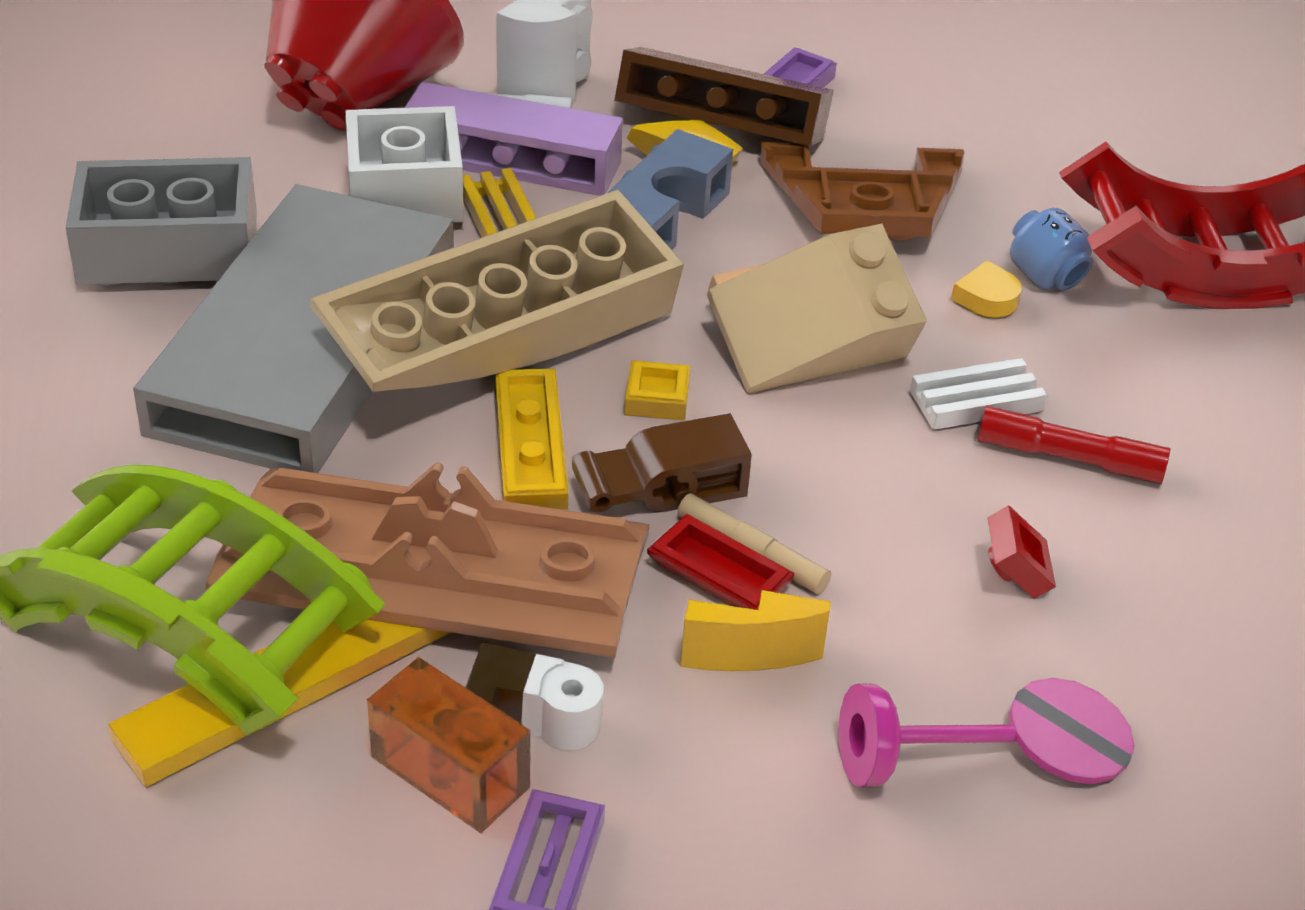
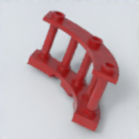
M1105 141L1059 172L1062 180L1079 197L1099 210L1104 218L1106 225L1087 236L1092 251L1110 269L1139 288L1144 284L1164 292L1166 299L1218 309H1257L1293 303L1292 295L1305 293V242L1289 245L1279 227L1280 224L1305 216V164L1266 179L1228 186L1187 185L1164 180L1144 172L1125 160ZM1256 231L1265 250H1228L1221 236ZM1175 235L1196 237L1200 245L1183 240Z

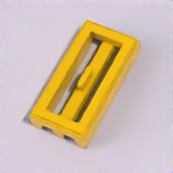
M512 168L501 169V178L494 179L491 171L480 172V182H473L470 174L463 175V200L481 238L497 232L481 196H488L495 211V216L504 230L516 226L517 223L502 193L505 194L519 224L537 218Z

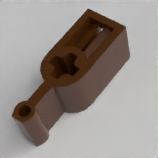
M731 413L644 429L634 435L626 444V448L601 453H594L588 450L582 451L572 456V470L590 511L604 512L613 505L644 500V503L650 509L672 511L679 508L681 501L689 493L708 503L748 496L752 453Z

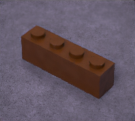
M636 47L623 50L614 101L812 146L824 139L834 90L649 48Z

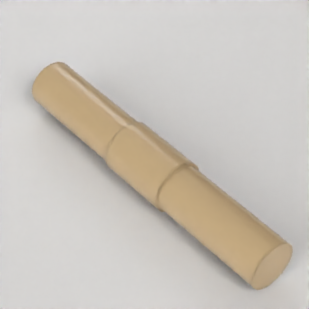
M692 493L687 494L681 501L678 508V515L680 517L687 513L794 572L793 581L816 594H821L827 587L831 578L830 570Z

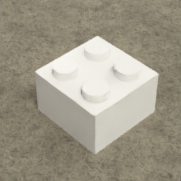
M455 106L346 110L351 196L452 218L453 223L464 222L463 167Z

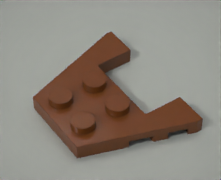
M761 142L760 164L821 234H833L883 224L889 239L908 241L914 237L932 236L961 175L965 152L964 149L917 148L916 171L812 167L808 145Z

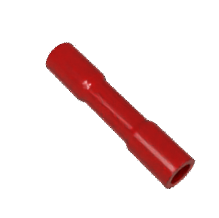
M986 405L978 441L1027 453L1041 452L1096 465L1108 472L1158 484L1163 482L1171 448L1121 436L1108 437L1047 423L1039 417Z

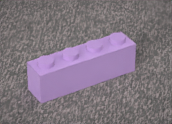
M427 82L420 83L404 107L455 106L462 167L465 171L476 173L491 171L493 176L501 177V169L512 168L519 181L601 196L606 194L621 164L623 118Z

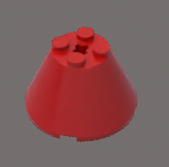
M273 0L264 67L279 87L276 96L282 104L296 112H302L305 108L321 116L332 127L346 130V110L375 109L454 63L464 45V32L461 21L448 0Z

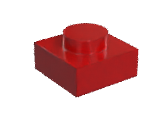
M1009 505L987 517L992 546L988 549V556L998 575L1007 582L1013 580L1033 599L1055 588L1056 583L1047 540Z

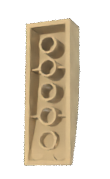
M615 190L311 298L310 307L373 392L429 387L477 379L533 365L579 350L672 312L684 264L619 190Z

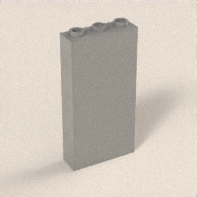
M295 184L133 387L141 436L270 469L286 468L319 473L372 390L310 307L311 298L454 248L453 219Z

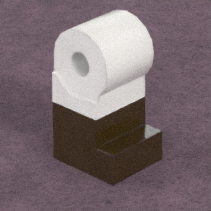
M482 642L462 695L461 738L490 743L495 728L542 737L550 746L560 750L575 751L585 748L593 743L600 733L604 684L598 674L582 665L564 662V659Z

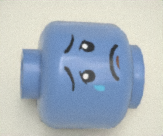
M1049 208L1040 213L1036 210L1030 211L1019 219L1012 230V234L1015 237L1010 247L1011 260L1040 289H1053L1056 287L1062 291L1070 289L1087 275L1093 265L1092 249L1087 239V236L1090 234L1066 211L1060 208Z

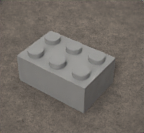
M251 157L77 161L65 227L76 285L99 284L102 286H113L120 283L157 282L160 284H173L184 281L218 282L256 234L257 210Z

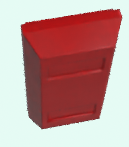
M687 513L647 549V554L658 565L728 605L758 610L762 590L779 593L794 578V572Z

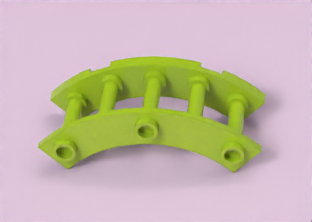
M126 465L112 467L93 474L71 490L85 506L37 548L17 549L0 555V618L13 632L36 623H61L70 614L86 616L85 620L91 630L115 638L137 650L146 641H149L177 658L178 660L174 663V673L208 698L246 735L281 718L295 703L298 697L284 684L283 673L332 622L343 632H346L379 613L386 605L371 589L368 578L359 568L350 563H343L330 550L304 530L272 509L238 492L232 485L223 480L213 481L186 471L161 466ZM153 528L171 529L131 566L121 565L117 567L100 561L132 532ZM204 537L218 541L244 554L197 600L188 599L183 602L154 585ZM271 570L312 602L262 654H252L241 643L221 629L217 621Z

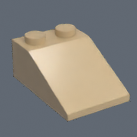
M883 224L829 234L716 285L707 292V298L747 394L907 358L927 323L924 312Z

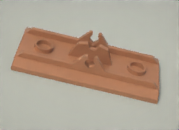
M439 462L433 464L408 487L286 468H271L260 478L250 498L272 509L304 530L330 550L343 563H350L356 566L366 575L371 589L386 604L379 613L368 620L613 658L616 657L625 612L640 557L649 535V524L631 522L622 518L495 500L469 468L465 466L460 467L456 476L461 488L455 490L454 493H450L439 482V477L444 469V466ZM223 544L208 576L206 591L244 554ZM271 570L240 599L297 609H305L312 602Z

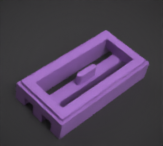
M532 789L489 910H553L544 907L574 818L584 821L554 910H576L604 824L605 805ZM545 812L555 813L557 816L527 903L514 901Z

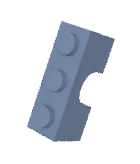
M677 129L660 145L654 146L649 155L633 170H628L622 179L607 193L619 190L667 246L673 250L677 246L679 212L704 219L729 195L733 149Z

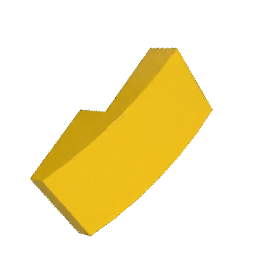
M762 590L759 609L754 610L689 599L684 618L680 667L715 671H759L796 666L822 659L831 601Z

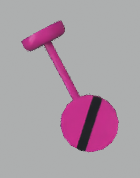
M1058 678L1031 681L1019 690L1008 713L1010 724L900 725L897 708L890 694L878 684L858 683L851 685L844 695L838 727L839 750L843 768L849 781L856 787H872L887 782L895 771L900 754V744L1017 742L1023 753L1043 770L1064 780L1085 784L1106 782L1117 777L1129 765L1135 744L1131 727L1118 707L1094 689L1076 681Z

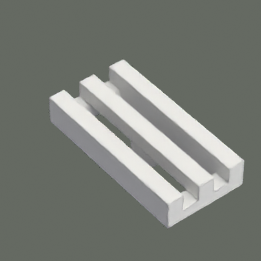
M1023 358L914 375L910 388V393L933 430L982 422L986 405L1022 414L1044 411L1047 398L1043 388L1035 389L1037 379L1033 373L1025 374L1027 364Z

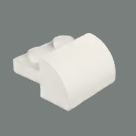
M516 0L496 13L497 94L517 96L535 94L573 98L574 103L576 83L589 75L592 62L590 54V26L593 20L591 0Z

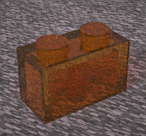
M417 657L367 699L371 757L480 834L530 788L531 730L420 657Z

